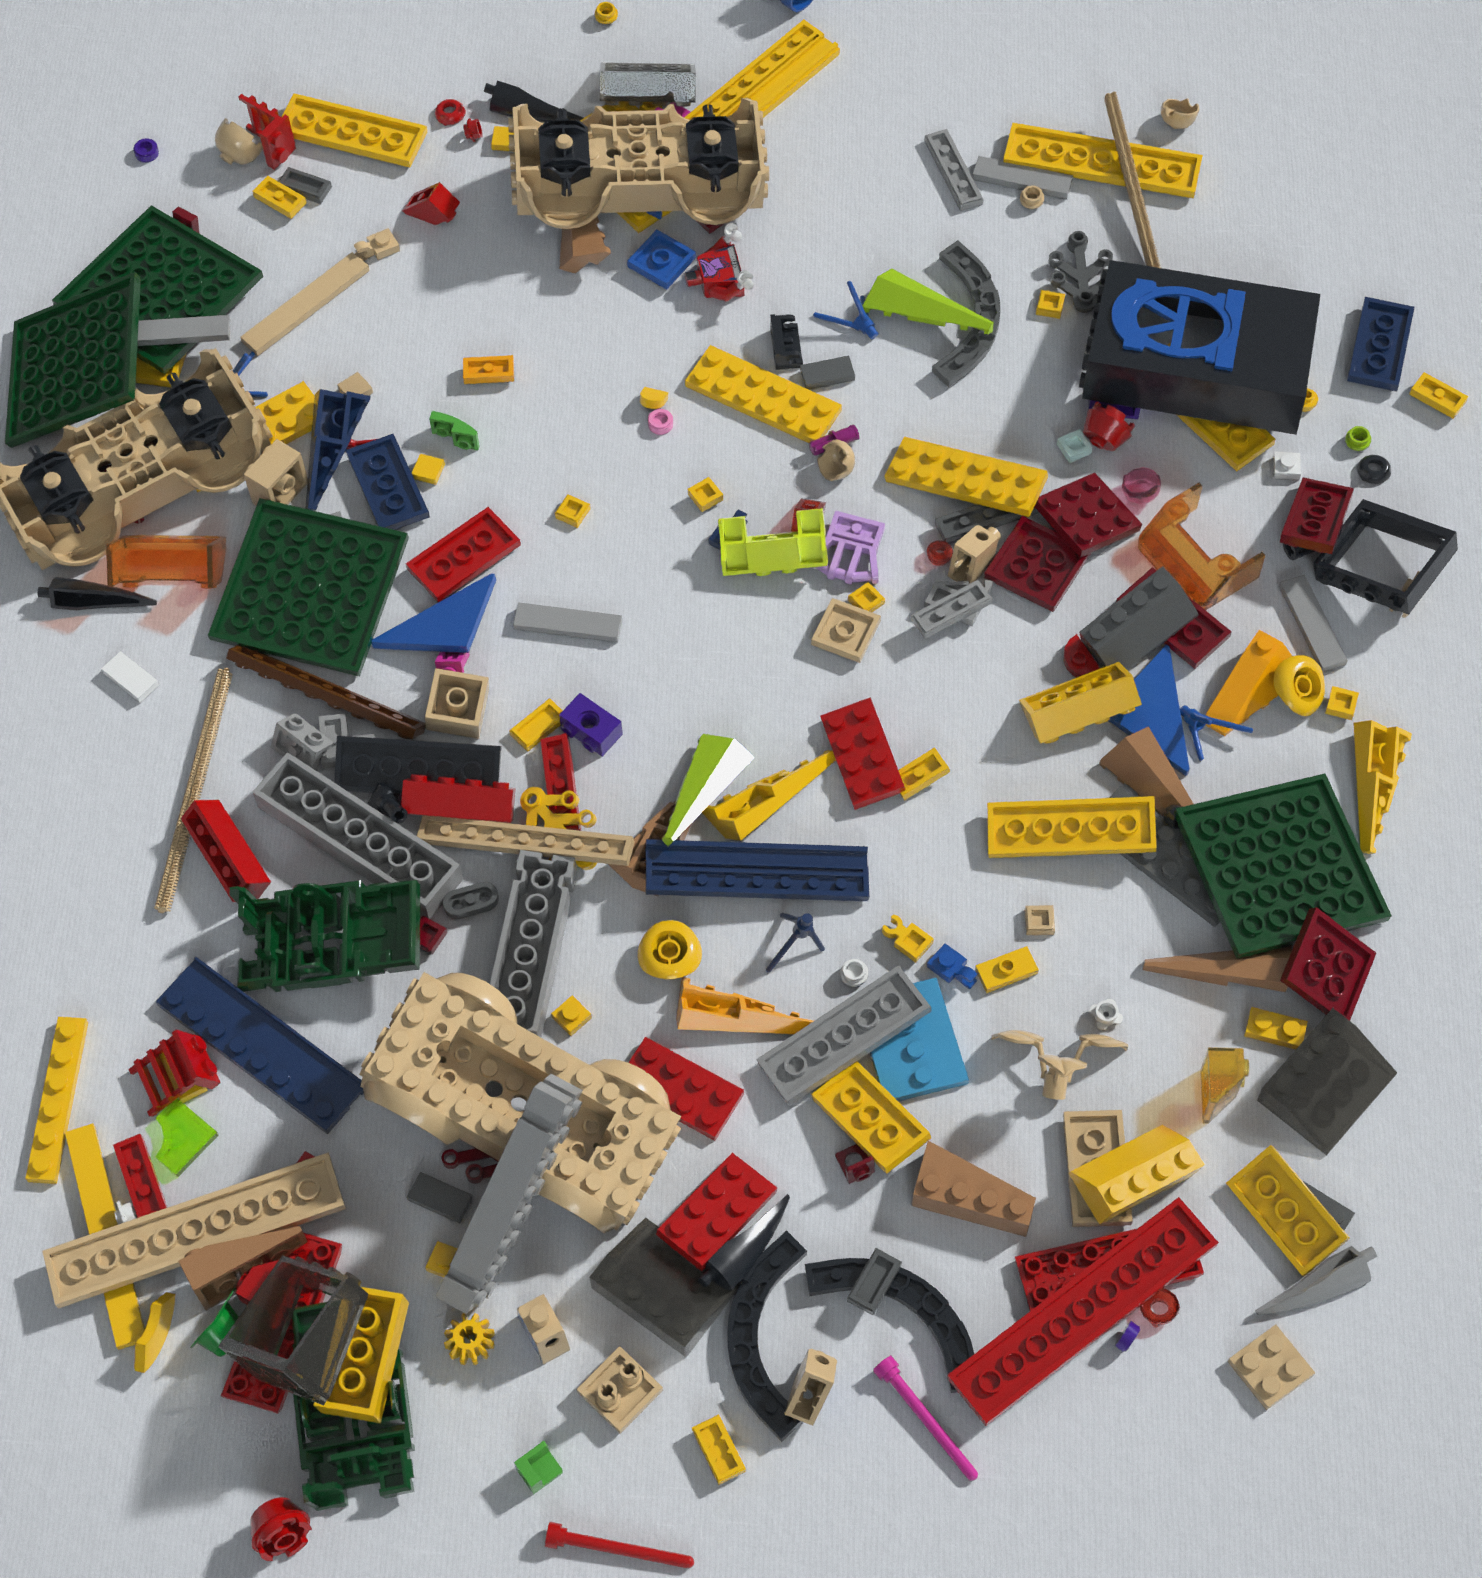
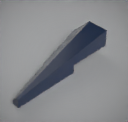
M319 389L315 394L305 509L316 511L371 396L349 391L342 394Z

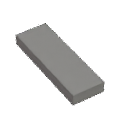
M976 580L912 614L911 621L926 639L992 604V597L980 581Z

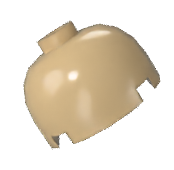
M226 118L220 124L215 134V144L221 152L219 157L230 165L233 162L244 165L254 161L263 150L260 142L257 145L252 142L254 136L232 121L229 124Z

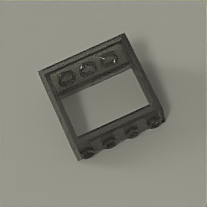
M282 1255L218 1347L257 1380L324 1406L333 1391L368 1293L360 1287L362 1282L349 1272L343 1275L333 1267L325 1269L314 1261L309 1264L301 1257L296 1256L295 1259ZM303 1287L330 1295L331 1298L290 1357L285 1359L277 1356Z

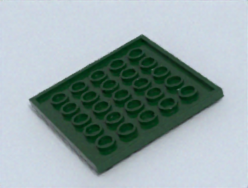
M151 205L52 299V302L55 305L135 272L141 277L139 321L225 315L264 276L259 268ZM196 343L137 346V358L166 374Z
M130 273L14 321L5 444L10 448L135 400L141 277L137 273Z
M259 498L209 630V639L233 646L241 645L262 653L360 676L409 539L408 533Z
M1325 773L1176 808L1174 811L1177 824L1236 959L1294 945L1310 908L1317 907L1347 931L1386 922L1392 917Z

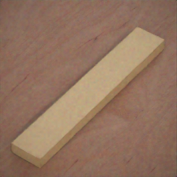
M351 252L240 337L241 342L259 356L369 272V265Z

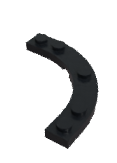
M787 1230L764 1250L747 1275L742 1279L732 1301L727 1330L730 1365L738 1388L752 1411L781 1442L802 1421L785 1415L788 1401L775 1388L761 1362L758 1348V1327L763 1307L771 1291L807 1255V1250Z
M843 1258L805 1264L809 1296L852 1290L869 1259ZM900 1267L885 1296L908 1307L927 1325L940 1347L948 1375L975 1354L966 1327L951 1308L948 1300L936 1288L911 1271ZM948 1380L950 1392L956 1393L957 1390Z

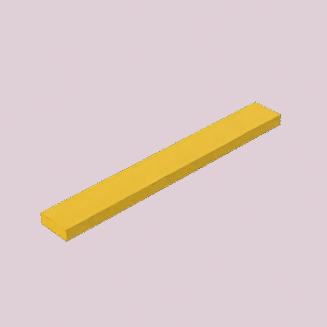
M92 1123L65 1132L89 1235L118 1225L114 1211H116L95 1125ZM134 1283L103 1293L118 1350L135 1345L145 1329Z

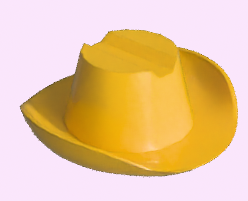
M1296 655L1283 660L1274 673V688L1279 697L1293 712L1301 716H1311L1322 704L1325 694L1322 669L1314 659L1305 655Z
M666 920L654 924L646 931L639 943L637 958L640 967L647 974L660 979H677L691 974L698 968L702 959V948L697 936L687 925L679 921Z

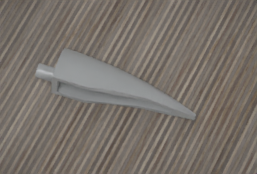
M1350 1246L1327 1258L1298 1283L1255 1310L1256 1314L1277 1313L1305 1307L1328 1300L1370 1282L1371 1274L1367 1262L1377 1257L1374 1248L1371 1246L1359 1252Z

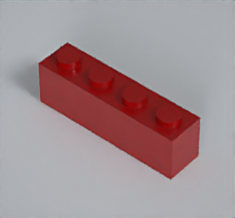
M411 774L410 779L403 780L401 806L407 810L408 814L509 823L513 821L516 788H509L508 782L493 781V786L482 785V780L465 779V784L454 783L455 778L438 777V781H427L426 775Z
M194 800L181 817V820L231 901L236 902L229 895L230 887L236 886L246 888L256 899H259L271 881L220 800Z

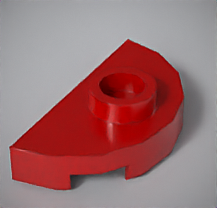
M1077 634L1069 639L1064 648L1063 662L1066 669L1074 677L1077 678L1101 669Z

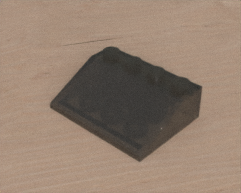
M601 62L600 101H605V105H619V101H628V105L641 106L643 102H652L653 106H666L667 102H676V106L681 107L691 106V103H696L695 64Z
M1332 1008L1262 1087L1257 1101L1327 1156L1392 1081L1397 1072L1355 1024Z
M645 1218L606 1255L590 1275L591 1288L684 1357H687L736 1294L740 1285L737 1284L732 1291L720 1287L713 1281L707 1287H703L698 1282V1278L703 1274V1271H700L656 1235L659 1227Z

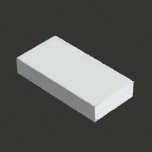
M121 651L101 668L103 674L139 703L159 686L158 681Z

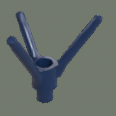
M787 913L780 914L781 918L794 922L795 925L791 937L766 968L768 973L772 971L798 938L803 939L810 936L820 951L825 950L813 928V917L811 914L805 913L800 917Z

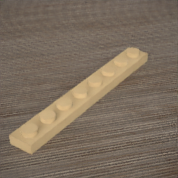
M427 815L422 816L417 837L430 845L519 854L520 850L542 853L543 857L552 858L553 855L574 857L576 861L629 866L635 843L633 836Z

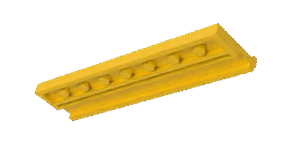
M803 19L684 118L691 120L693 117H703V106L706 104L708 110L709 104L713 106V114L715 116L728 117L738 110L741 98L757 101L758 111H763L764 118L839 56L840 48L838 43H832L824 37V33Z

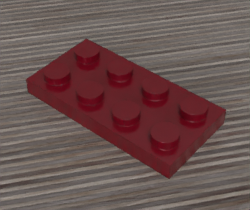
M1303 477L1282 530L1280 543L1314 550L1318 553L1332 554L1348 511L1354 488Z
M1153 567L1150 570H1148L1141 578H1139L1124 593H1122L1117 598L1116 602H1118L1121 598L1127 595L1130 591H1132L1135 587L1141 584L1144 580H1146L1157 570H1155ZM1188 596L1199 615L1165 641L1164 644H1167L1173 652L1196 669L1230 638L1232 631Z

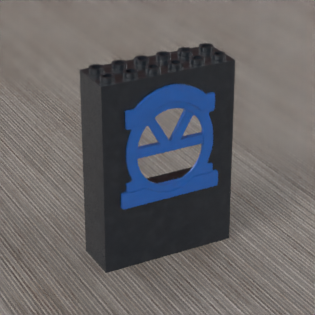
M1109 261L1108 270L1103 269L1100 284L1104 286H1099L1097 302L1095 303L1093 313L1094 319L1091 321L1090 336H1088L1086 353H1084L1082 369L1086 373L1081 372L1079 388H1083L1082 399L1297 435L1306 398L1321 294L1127 262ZM1143 307L1169 322L1140 328L1137 314L1140 308ZM1187 315L1223 321V332L1216 341L1203 347L1181 348ZM1173 330L1170 346L1161 344L1147 336Z

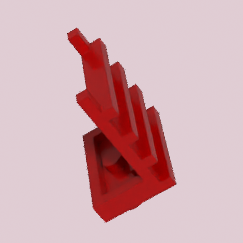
M240 94L238 98L247 105L251 124L248 123L246 125V129L260 137L267 166L275 170L296 149L289 116L284 115L280 117L277 109L268 110L267 104L265 102L258 104L256 97L253 95L248 98Z
M176 1029L172 1032V1036L169 1039H162L157 1048L154 1050L149 1049L144 1058L136 1059L134 1065L128 1069L130 1074L133 1075L138 1072L153 1106L147 1111L149 1117L155 1116L194 1085L214 1089L221 1083L217 1076V1067L210 1060L206 1051L207 1045L200 1036ZM164 1053L179 1088L174 1090L159 1056ZM150 1062L166 1096L163 1100L148 1070L147 1064Z

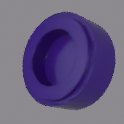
M141 139L133 147L135 157L140 162H151L159 155L157 143L152 139Z
M1130 1321L1114 1346L1126 1352L1138 1335L1140 1326Z

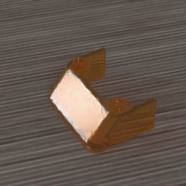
M1199 482L1164 504L1140 533L1138 549L1156 570L1163 566L1181 585L1186 595L1203 609L1207 610L1258 579L1265 554L1261 552L1242 564L1230 554H1220L1210 559L1180 525L1198 507L1202 485Z
M193 535L122 536L106 544L108 587L122 583L123 587L132 588L138 587L139 582L155 580L195 581V583L201 584V588H217V585L222 582L226 537Z

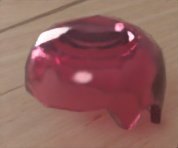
M1145 467L1133 469L1123 476L1121 485L1123 493L1130 502L1137 504L1149 503L1159 495L1161 478L1152 469Z

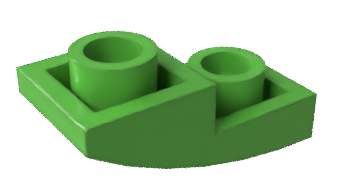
M436 411L431 412L429 420L432 434H437L441 437H452L454 446L461 449L479 450L478 433L474 428L453 416Z

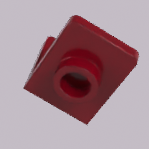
M857 1144L835 1154L849 1184L855 1181H863L875 1172L873 1157H868ZM855 1153L861 1156L862 1161L849 1167L846 1165L845 1159L848 1155Z

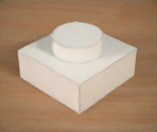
M1274 452L1273 479L1299 480L1301 476L1300 453Z

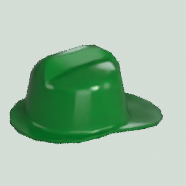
M236 1288L233 1289L214 1321L190 1348L199 1344L216 1356L222 1357L237 1343L241 1336L242 1324L240 1318L228 1303Z

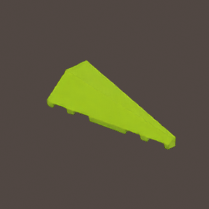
M890 269L877 276L863 304V309L866 313L875 309L883 311L884 316L891 317L892 313L907 317L910 321L945 327L946 323L960 325V330L967 331L968 327H973L984 331V334L993 332L994 322L894 269Z
M703 734L698 739L696 751L691 757L690 768L685 774L675 802L674 812L669 818L668 829L662 838V841L667 846L695 820L754 758L734 738Z

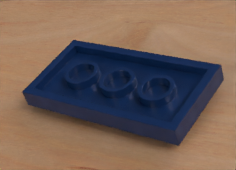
M1365 297L1348 372V382L1397 392L1414 306Z
M394 433L345 450L377 526L396 530L430 518L429 511Z

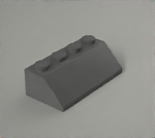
M1162 566L1079 633L1085 647L1102 667L1120 662L1129 671L1199 614L1181 585Z

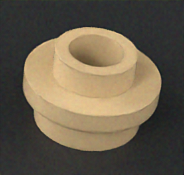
M1027 186L1020 194V202L1028 209H1036L1044 203V194L1037 186Z

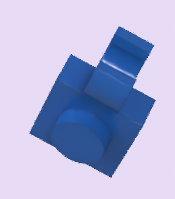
M946 943L927 962V968L948 983L956 978L965 987L971 989L977 982V979H975L977 973L972 968L965 966L967 959Z

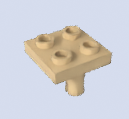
M620 1346L577 1388V1392L620 1434L663 1391V1387Z

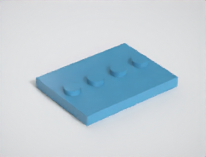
M937 977L913 983L931 1006L932 1011L870 1052L878 1082L897 1101L969 1083Z

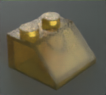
M1208 1047L1200 1069L1202 1121L1204 1124H1209L1237 1097L1240 1087H1244L1245 1077L1249 1075V1060L1244 1059L1243 1048Z

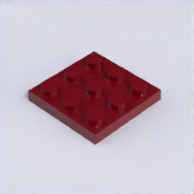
M1095 472L1039 496L1034 506L1080 558L1137 533L1142 527V523Z
M1022 516L985 571L984 578L1054 612L1091 553L1080 558L1057 532Z
M1317 907L1310 908L1280 981L1340 1026L1349 1025L1377 953Z

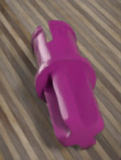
M852 424L836 432L833 430L829 431L828 435L811 441L809 449L814 456L825 452V449L822 447L832 440L837 439L846 443L859 440L858 429Z

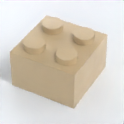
M278 439L270 446H267L262 455L254 463L250 464L244 473L252 503L256 506L259 498L289 505L308 483L301 453Z
M435 668L425 714L426 730L479 739L489 694V677Z

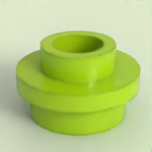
M1355 426L1347 432L1345 442L1352 450L1363 451L1370 446L1371 435L1365 427Z

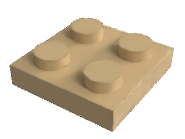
M832 598L811 639V645L860 663L881 622V616Z
M1276 1324L1228 1360L1230 1366L1266 1411L1315 1374L1314 1370Z

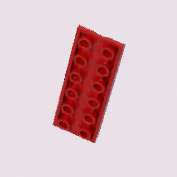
M1136 1229L1015 1256L1029 1310L1031 1311ZM1197 1261L1169 1284L1195 1279L1204 1275L1201 1261Z
M304 1233L308 1242L287 1256L299 1258L304 1267L271 1319L254 1310L221 1397L279 1414L292 1384L291 1370L297 1369V1363H294L292 1347L294 1335L291 1309L323 1303L341 1256L343 1246L341 1243Z

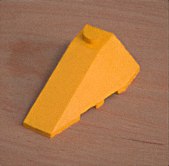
M1258 630L1205 715L1241 725L1249 719V716L1260 708H1265L1269 705L1270 701L1279 696L1274 688V673L1283 660L1292 657L1284 643ZM1215 724L1205 725L1223 736L1234 730Z

